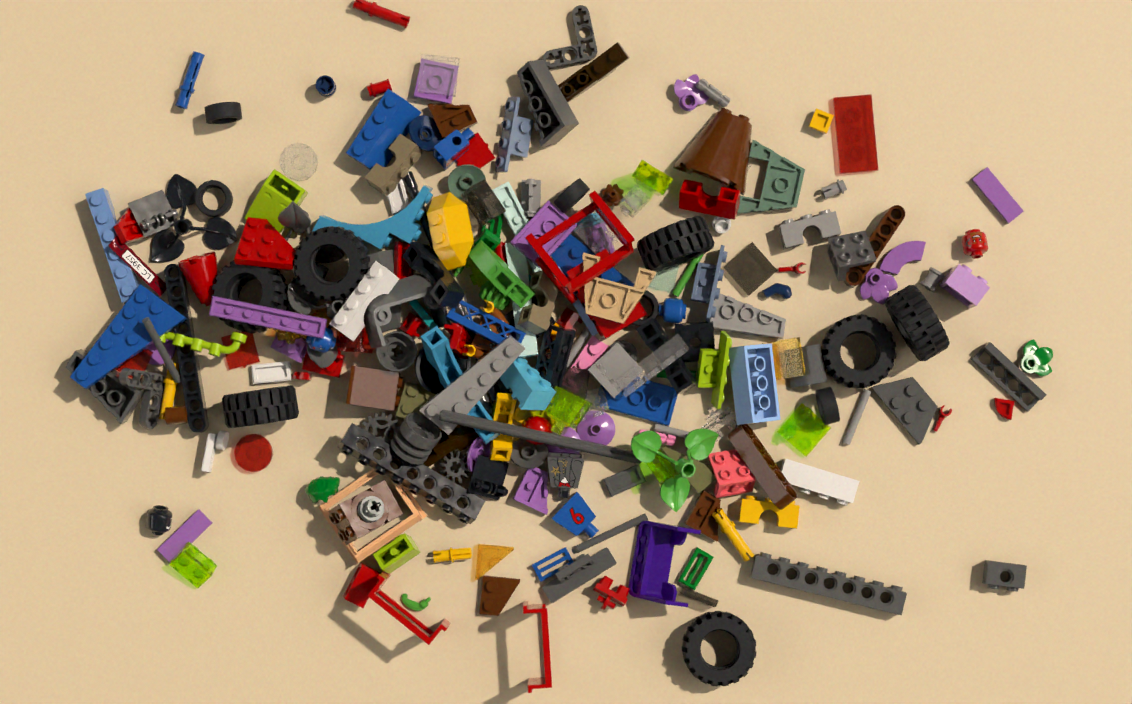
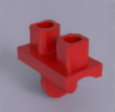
M604 576L599 583L597 582L593 590L606 597L604 598L599 595L597 601L603 603L601 609L605 610L607 606L612 609L616 606L610 600L624 606L628 600L626 597L629 588L620 584L617 591L614 592L609 589L614 580Z

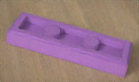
M988 167L972 179L1008 224L1024 212Z
M198 509L157 550L169 563H172L213 522Z

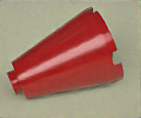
M208 252L204 253V255H196L178 262L181 271L199 302L205 304L206 307L211 306V295L214 294L212 286L216 284L217 279L215 278L218 275L216 253Z

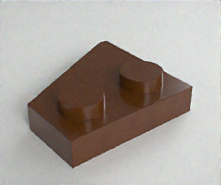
M428 104L443 139L456 129L460 132L478 123L470 105Z

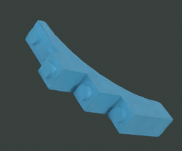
M424 185L416 198L405 209L383 221L371 224H349L321 215L312 231L329 226L344 227L346 230L353 231L356 237L359 236L379 249L389 246L393 238L391 234L409 244L413 241L417 242L422 232L420 231L421 225L415 223V221L421 219L424 213L422 210L423 206L431 201L433 188Z
M436 326L423 334L421 339L427 360L438 372L440 383L446 388L447 385L462 375V371L453 355L448 339ZM480 401L467 414L493 420ZM473 428L485 444L500 435L499 433Z

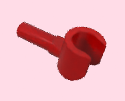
M801 262L791 267H779V272L791 271L800 275L806 271H799V265L806 264Z
M945 405L938 410L939 417L933 428L936 432L944 418L952 412L950 408L948 413L944 414L942 410Z

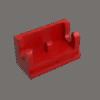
M360 562L343 595L344 599L364 608L369 599L367 595L375 587L378 581L377 576L381 573Z

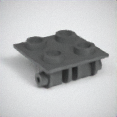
M163 190L128 203L144 238L174 226L177 221L178 212L176 209L172 210Z

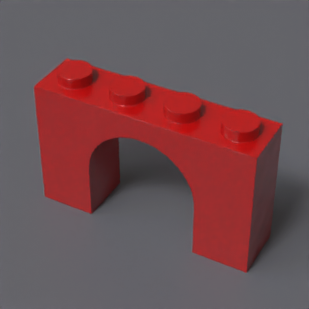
M606 248L595 256L601 257V261L610 255L611 252ZM583 262L567 271V279L569 281L583 273ZM585 285L578 289L576 294L581 304L585 303ZM639 301L624 324L587 315L591 320H595L598 325L595 327L597 332L606 339L646 316L647 313Z

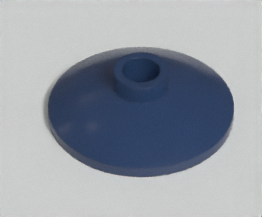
M421 115L411 121L409 135L412 142L417 144L421 150L434 151V146L443 140L435 120L432 117Z

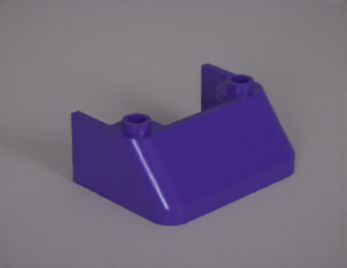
M642 521L637 533L628 586L629 594L632 597L665 605L688 607V603L676 601L677 590L674 584L668 583L674 545H682L686 540L687 532L700 534L701 530L653 521Z

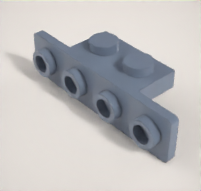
M508 97L505 104L506 112L502 122V135L498 143V157L495 161V172L498 173L508 172L510 155L527 158L534 120L517 116L520 97Z
M721 245L717 265L698 262L691 300L709 304L706 322H710L711 317L715 318L717 307L713 306L714 299L718 300L720 288H717L718 281H722L724 270H721V264L726 263L728 253L724 251V245Z

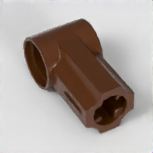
M186 406L165 408V421L167 425L187 423Z

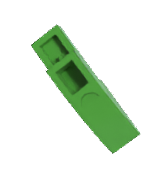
M482 240L470 251V258L482 273L520 308H523L535 295Z

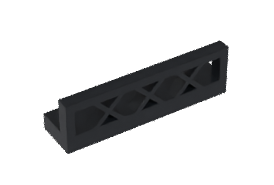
M552 324L544 333L535 369L541 376V370L545 367L547 373L543 379L550 382L551 387L556 391L549 404L556 405L576 331L560 328ZM552 330L557 331L554 341L550 337ZM550 348L552 354L551 358L547 360L546 351Z

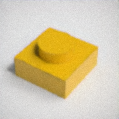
M816 108L809 127L827 134L834 115Z

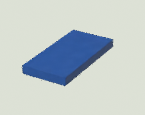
M636 377L615 398L601 385L595 406L669 426L678 394L673 387Z

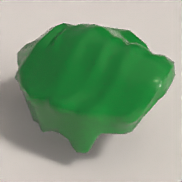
M320 476L313 479L305 488L306 494L312 503L316 504L319 500L327 503L328 497L338 492L340 478Z

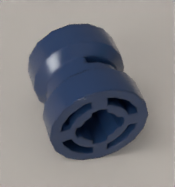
M323 75L317 79L316 89L322 96L330 97L336 92V84L330 76Z

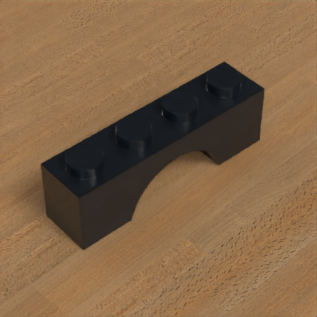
M412 242L402 257L411 269L424 275L433 284L434 288L430 294L439 306L456 309L466 293L429 245Z
M651 318L636 328L645 344L660 361L666 372L667 379L677 394H683L698 384L657 319Z

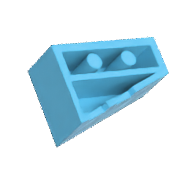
M518 356L501 375L500 379L507 389L511 388L513 391L511 396L513 399L519 400V408L521 410H545L556 391L551 387L550 382L543 379L539 372L527 363L528 361L524 357L519 358Z

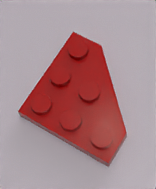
M248 217L234 260L235 264L292 270L294 266L293 259H296V254H294L295 249L267 219Z

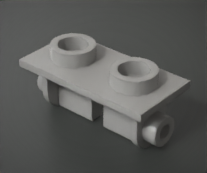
M522 180L521 207L527 218H533L540 210L541 180Z

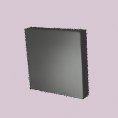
M821 344L785 350L791 388L827 382Z

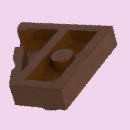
M703 490L684 524L693 529L701 530L702 534L718 541V523L712 514L714 512L718 513L717 510L720 509L721 500Z
M483 575L479 614L499 616L520 583V579Z

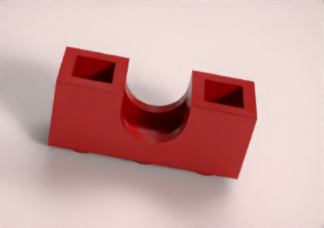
M684 179L679 193V209L733 220L736 218L740 204V190L721 187L718 196H711L704 192L703 183Z

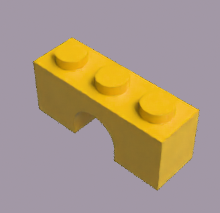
M746 495V498H741L738 521L759 524L761 513L765 510H772L777 516L776 526L797 529L800 506L795 505V501H793L783 510H780L773 504L770 498L765 497V501H759L757 496Z

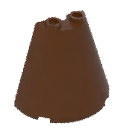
M721 108L680 156L673 168L690 175L692 172L725 184L726 188L740 190V194L744 195L752 125L749 123L750 119L741 114L739 116L733 115L732 111Z

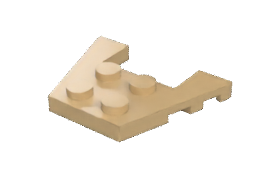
M583 253V272L598 263L601 257ZM639 267L634 287L596 277L585 285L586 314L624 324L657 272Z

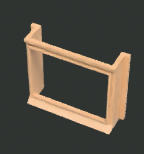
M374 468L329 498L327 503H322L319 506V509L337 535L339 530L329 518V508L377 476L378 473L374 471ZM393 483L413 514L360 551L355 548L353 543L346 545L342 541L357 564L427 517L407 487L402 484L397 485Z

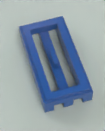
M564 547L532 564V567L540 582L559 572V568L544 576L541 575L542 572L567 559L569 560L567 564L570 565L573 563V560L567 548ZM562 553H565L566 556L552 562L551 564L541 569H538L537 566Z

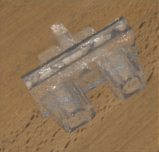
M729 407L724 411L722 409L713 411L709 408L708 412L710 415L705 418L707 423L701 428L718 433L717 442L724 436L720 428L726 425L729 430H733L738 426L735 419L736 415Z

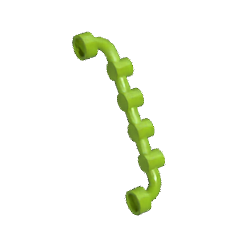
M171 332L160 336L162 343H165L166 339L173 341L172 345L181 348L184 347V344L191 345L190 349L196 352H202V348L209 350L208 354L220 357V353L231 354L238 350L241 343L245 344L247 336L242 333L232 332L230 340L233 343L231 346H223L218 343L207 342Z

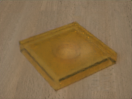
M800 337L763 343H772L776 380L806 375Z

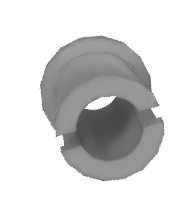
M838 179L836 183L824 188L822 187L821 190L825 199H828L839 193L844 194L847 188L844 181H839Z

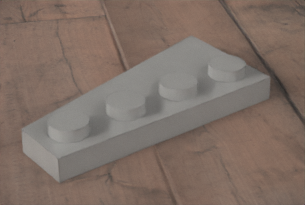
M720 293L718 300L714 299L713 306L717 308L715 318L711 317L710 322L713 321L714 329L783 339L786 319Z

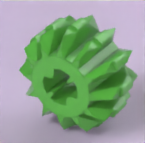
M486 281L480 288L479 297L492 302L495 308L504 310L509 305L511 298L505 296L491 281Z

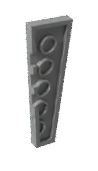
M509 335L489 351L487 355L478 360L475 365L462 373L454 382L452 381L444 390L426 402L419 411L449 435L457 424L440 421L439 415L441 410L467 415L525 350V347Z

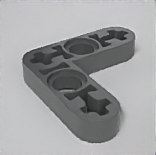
M578 5L572 12L578 44L547 51L543 56V60L548 68L554 69L591 61L596 57L597 46L587 7ZM578 10H582V13L586 12L583 19L584 23L588 21L589 24H581L580 17L575 16L578 14ZM582 28L589 29L590 36L582 38L579 34ZM592 40L593 42H589V47L591 50L594 49V52H592L591 56H588L587 53L583 52L586 51V44L581 45V42ZM572 50L575 52L576 57L574 60H567L565 53ZM559 52H562V63H560V59L554 60V64L546 61V59H549V55H553L555 58L559 57Z
M124 368L119 374V382L125 386L144 389L139 424L143 428L153 429L157 425L165 385L163 383L164 376L158 373ZM128 375L133 376L132 380L128 379ZM143 375V376H144V381H143V383L141 384V383H140V378H141V376ZM153 396L154 402L150 405V399Z

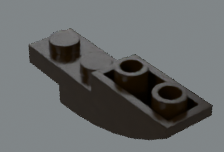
M617 42L588 65L583 66L558 85L567 103L607 77L630 57L621 44Z
M457 425L449 435L441 430V439L423 464L430 467L456 448L463 451L479 435L473 428Z

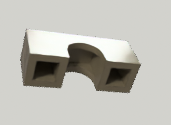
M402 134L389 147L390 152L396 158L395 162L389 167H382L376 163L364 177L371 187L386 197L396 189L399 181L408 174L409 169L414 163L418 162L422 154L418 145Z
M543 270L532 274L528 286L535 293L537 305L531 304L523 307L517 324L535 335L545 332L549 328L551 314L555 308L556 296L560 291Z

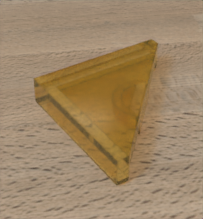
M478 544L475 580L480 579L514 550V547Z

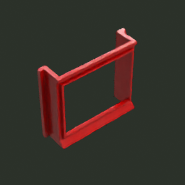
M596 191L589 194L591 201L589 205L538 239L532 233L525 237L564 288L566 287L570 295L634 252L632 242L635 239ZM596 211L623 246L569 281L542 246Z
M386 572L377 576L379 582L367 595L370 599L428 645H430L441 629L444 632L447 630L451 623L446 619L433 632L384 593L381 587L391 575ZM377 593L380 594L383 598H385L388 602H390L393 606H395L398 610H400L403 614H405L408 618H410L413 622H415L418 626H420L423 630H425L428 634H430V636L427 635L424 631H422L419 627H417L414 623H412L409 619H407L404 615H402L399 611H397L394 607H392L389 603H387L384 599L378 596Z
M524 601L523 614L541 613L545 677L529 678L528 693H532L533 689L552 688L548 612L546 604L528 605V601Z

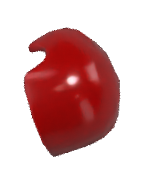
M531 416L522 425L525 428L552 433L551 423L541 416ZM526 440L527 442H529V443H531V444H534V445H542V444H544V443H540V442H535V441H531V440Z

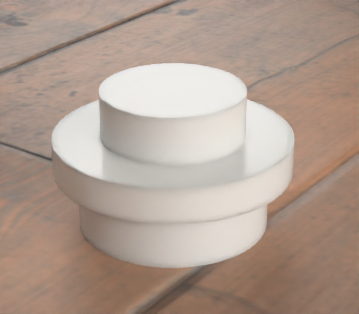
M716 216L712 221V227L718 233H726L731 227V220Z

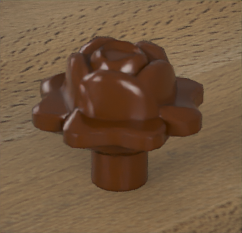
M608 184L606 189L602 190V195H604L602 200L609 207L612 205L618 206L619 202L624 200L622 195L624 190L620 189L617 184H614L613 187Z

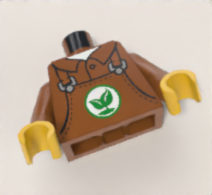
M484 300L487 303V307L480 306V310L509 324L502 312L495 308L492 302ZM484 316L479 325L485 324ZM497 323L489 325L490 331L496 334L503 332L501 325ZM475 334L471 345H464L468 347V353L462 352V355L481 359L497 345Z

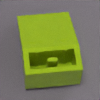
M274 169L261 187L244 219L247 220L248 217L267 219L281 233L285 226L278 221L280 212L288 207L292 201L300 206L308 192Z

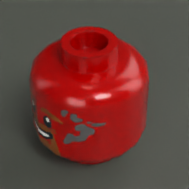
M979 229L965 232V235L962 237L964 254L971 256L972 259L983 257V254L988 251L986 234L980 232Z

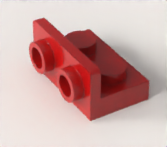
M444 324V329L451 334L449 338L451 350L459 358L467 359L468 356H463L462 352L468 353V347L464 345H471L473 337L461 324Z
M338 350L334 362L326 368H320L306 352L302 370L340 378L345 356L341 355V351Z

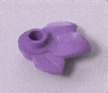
M697 74L688 77L685 82L677 79L674 84V92L679 98V106L685 111H691L697 105L704 104L709 99V96L704 91L696 88V84L699 81ZM686 98L690 99V105L685 103Z
M871 268L865 276V282L860 287V295L862 299L872 296L877 303L883 305L889 296V291L896 290L898 284L892 275L883 274L878 268ZM874 275H878V279L876 281L872 280V277Z

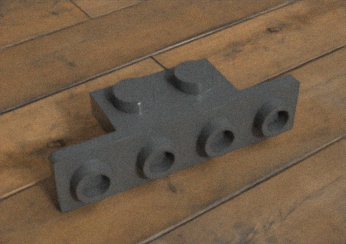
M606 547L591 557L589 554H581L574 559L575 562L572 564L561 566L558 569L559 572L556 573L557 578L542 587L550 602L558 601L616 565L617 562L609 549Z

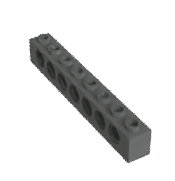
M760 552V556L755 555L750 573L751 578L902 615L907 593L902 591L903 587L891 585V588L884 587L883 582L873 580L872 583L865 582L863 577L854 575L852 579L846 577L847 573L835 571V574L827 572V568L817 566L816 569L808 568L809 564L798 561L796 565L790 563V559L779 557V560L772 559L771 554ZM772 563L776 564L777 572L769 574L767 567ZM790 568H794L796 571V576L792 579H788L786 576V572ZM813 573L815 576L814 581L810 584L806 583V574ZM826 578L833 579L832 587L825 588L824 580ZM846 582H850L852 585V590L848 593H844L842 589ZM864 587H869L871 593L868 597L864 598L861 595V591ZM883 592L889 593V600L886 602L880 600V595Z

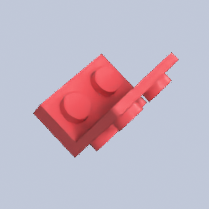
M736 449L709 454L708 459L716 478L714 489L716 498L753 491L756 478Z

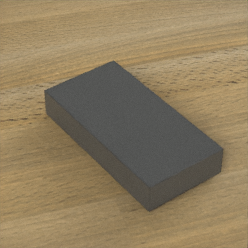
M639 464L603 479L611 497L646 482Z

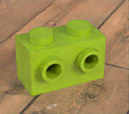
M404 533L397 536L388 545L381 547L373 556L381 569L390 574L421 552L412 537Z

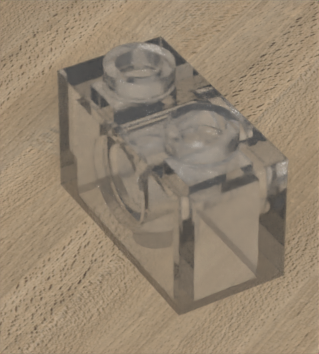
M635 185L620 200V211L627 218L629 216L634 218L649 202L650 197Z

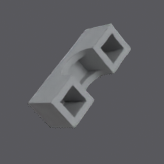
M830 209L820 211L819 215L812 217V214L801 216L799 221L794 222L793 219L782 221V225L778 227L784 249L804 244L803 231L808 227L815 228L819 232L821 240L841 234L836 211L831 212Z

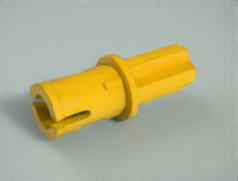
M450 547L448 550H433L434 563L444 561L454 563V560L471 559L472 550L471 548L453 549V547Z

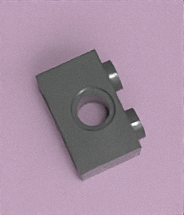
M985 560L982 583L988 584L987 588L999 589V586H1006L1008 591L1018 592V588L1024 589L1027 566ZM1003 571H1007L1009 577L1003 582L1000 579V574Z

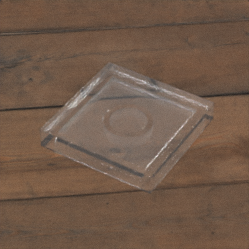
M421 54L417 92L456 97L460 58Z

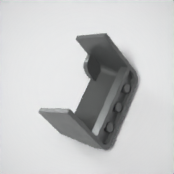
M416 274L398 280L389 294L379 295L369 303L364 313V324L371 349L386 345L380 326L386 325L391 321L390 307L423 297L425 305L431 310L433 320L438 328L444 327V324L451 325L450 320L446 317L448 314L446 307L439 306L430 292L434 286L424 275Z

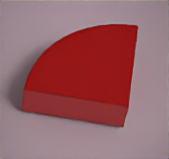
M309 372L292 373V379L311 381L312 374Z
M994 398L997 412L1003 418L1012 420L1014 401Z

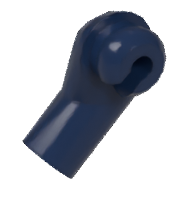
M775 283L762 290L766 298L775 294L782 295L784 299H789L792 296L791 288L780 283Z

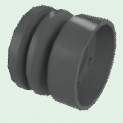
M393 331L384 335L386 345L377 347L376 352L381 365L390 371L398 372L409 368L417 356V346L414 339L403 331ZM398 345L403 353L394 356L392 348H396Z
M409 413L400 425V429L397 430L395 436L391 439V447L403 460L411 464H423L441 439L442 432L426 416L419 413Z

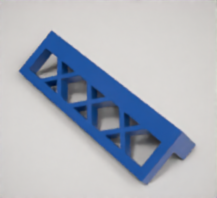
M463 300L459 304L467 308L469 315L462 316L455 312V308H452L446 316L448 320L461 324L463 328L496 345L506 339V334L515 332L519 334L518 342L522 343L526 335L523 331ZM478 314L484 316L485 324L479 325L473 322L472 316ZM497 323L501 325L503 332L496 334L490 331L489 325Z

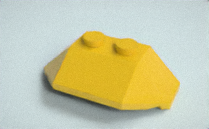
M451 192L433 197L427 211L433 250L448 271L466 265V259L474 243L467 204Z

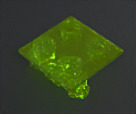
M801 403L777 432L807 457L831 427L824 425L822 420L809 407Z

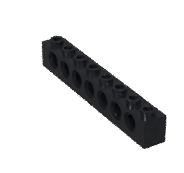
M353 423L348 427L337 446L343 454L347 456L352 455L362 465H369L374 468L376 473L390 477L393 483L397 485L402 484L412 494L421 495L426 502L433 505L436 504L441 507L443 512L457 516L458 520L462 523H473L485 503L484 499L467 492L468 490L424 464H411L403 460L393 451L391 445ZM356 443H362L364 450L358 449ZM373 453H379L381 460L375 459ZM390 462L396 463L398 469L391 468ZM407 472L413 473L414 479L408 478ZM424 481L430 483L431 489L425 488ZM440 491H444L448 498L444 499L440 495ZM457 501H461L464 504V508L458 507Z

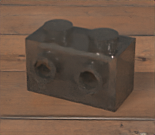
M485 179L472 185L461 194V197L481 227L494 221L506 212Z

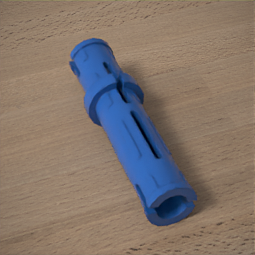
M193 51L183 84L179 87L180 93L175 106L182 109L188 108L191 94H194L195 91L193 88L203 58L205 57L204 54Z

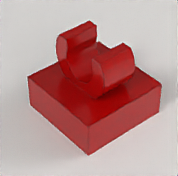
M566 307L556 323L565 329L577 331L573 325L576 321L582 323V320L579 318L580 315Z
M409 313L399 328L410 336L419 337L420 335L416 332V329L419 326L425 329V325L421 323L422 320Z

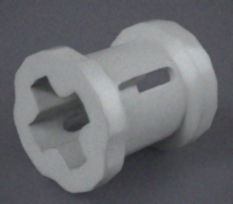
M930 267L929 274L920 284L927 290L935 292V287L945 276L938 270Z

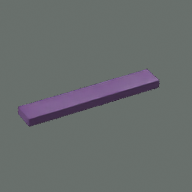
M212 296L209 312L210 316L322 339L324 338L327 323L325 318L218 296Z

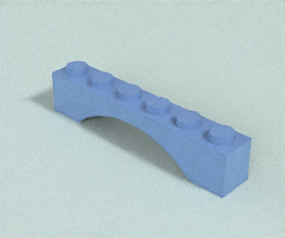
M101 188L89 192L85 196L121 302L126 304L140 283L135 272L108 246L117 236L114 229L117 220L109 192Z

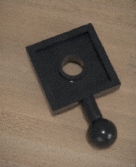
M713 321L675 324L676 340L670 341L676 347L678 354L684 362H698L700 349H715ZM698 338L701 344L694 347L690 344V340Z

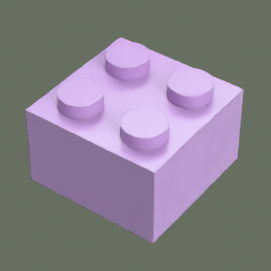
M958 264L952 267L939 286L968 308L975 307L990 287L986 285L988 282L984 278L974 276L968 266Z

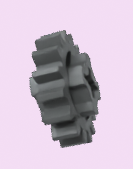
M376 412L374 414L375 418L368 416L369 422L363 421V424L366 426L363 430L369 432L371 426L373 428L372 435L376 437L379 433L378 428L386 429L384 432L385 437L379 436L377 438L391 445L389 434L394 429L395 436L397 430L400 429V426H396L398 419L392 421L393 415L390 414L386 417L385 412H382L381 416ZM377 420H386L389 423L380 425Z

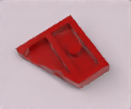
M128 207L114 226L121 244L144 239Z

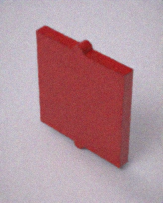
M478 132L469 141V150L457 159V165L469 164L481 169L495 159L488 148V143L484 142Z

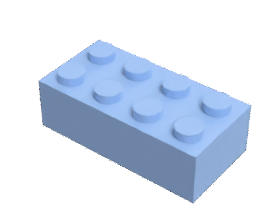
M772 343L730 348L729 361L737 425L781 420Z

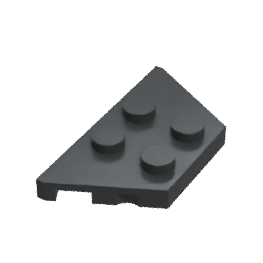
M914 377L873 386L872 390L918 445H920L938 406Z

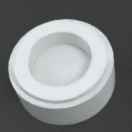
M222 430L218 432L215 442L217 449H226L229 432Z

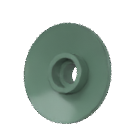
M474 165L458 166L448 177L450 192L460 199L477 197L483 192L486 185L483 171Z

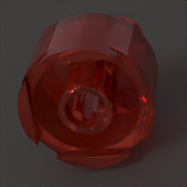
M365 327L354 341L337 330V351L373 353L374 348L371 349Z

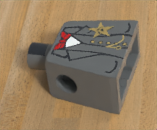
M548 452L551 487L558 488V497L568 498L570 496V488H578L584 465V454Z

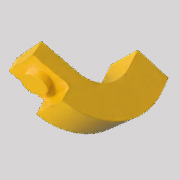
M497 393L492 408L491 418L493 421L512 424L517 399H513L512 394ZM500 434L490 441V460L510 461L512 436Z

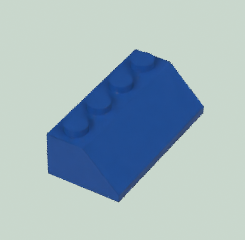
M387 89L346 152L347 155L370 170L376 163L382 167H387L393 158L389 147L400 134L405 137L407 136L411 121L420 116L422 112L393 91Z

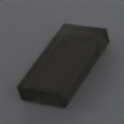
M684 586L680 588L679 592L681 595L712 607H716L718 604V600Z

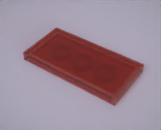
M872 95L833 98L839 173L878 171Z

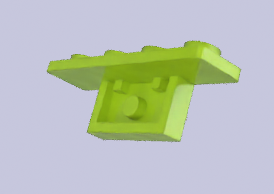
M725 331L720 332L718 349H700L696 382L698 383L696 386L698 388H713L711 404L716 409H721V404L724 402L723 390L724 385L727 383L726 368L730 362L728 354L729 349L732 347V339Z

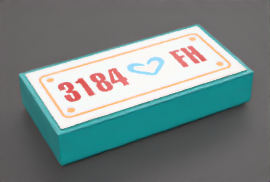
M416 299L409 302L408 307L422 320L421 323L425 325L428 331L437 326Z

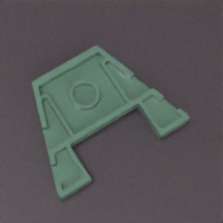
M753 140L749 158L767 161V171L760 200L740 196L737 213L797 208L805 169Z

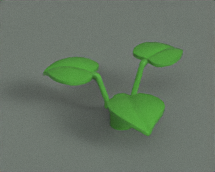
M704 428L692 430L684 440V445L688 448L686 451L687 459L681 458L678 461L658 451L662 445V440L658 433L648 430L632 438L631 450L638 460L650 463L657 454L675 464V470L680 474L675 475V478H667L660 487L661 499L673 511L677 512L682 507L689 494L690 483L687 478L693 476L696 471L691 457L696 460L707 458L712 452L719 434Z

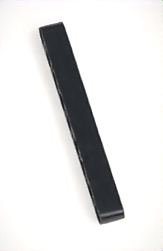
M169 264L164 270L169 305L175 310L177 307L183 306L185 309L183 316L187 318L184 322H180L173 327V332L180 334V326L186 324L188 331L184 335L195 338L185 276L178 265ZM173 268H177L179 271L178 276L175 278L170 276V271ZM176 287H180L182 290L181 295L178 297L173 295V290ZM176 346L189 428L193 432L202 433L208 429L209 421L198 353L190 350L189 353L185 354L181 347ZM192 362L194 369L188 373L185 366L187 363ZM191 381L197 383V388L193 392L188 388ZM194 400L200 402V408L196 411L191 407ZM197 419L203 421V427L199 430L194 425Z

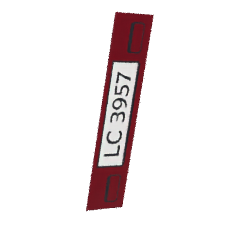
M116 236L108 246L161 297L166 290V283L126 244H121L118 236Z

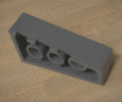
M544 60L528 61L517 71L524 95L529 100V111L533 112L536 121L534 126L536 131H539L541 147L555 145L573 130L579 122Z
M83 349L76 350L66 368L73 373L88 353ZM113 369L88 389L117 418L116 420L123 424L128 421L143 396L144 389L122 385L119 382L120 373Z

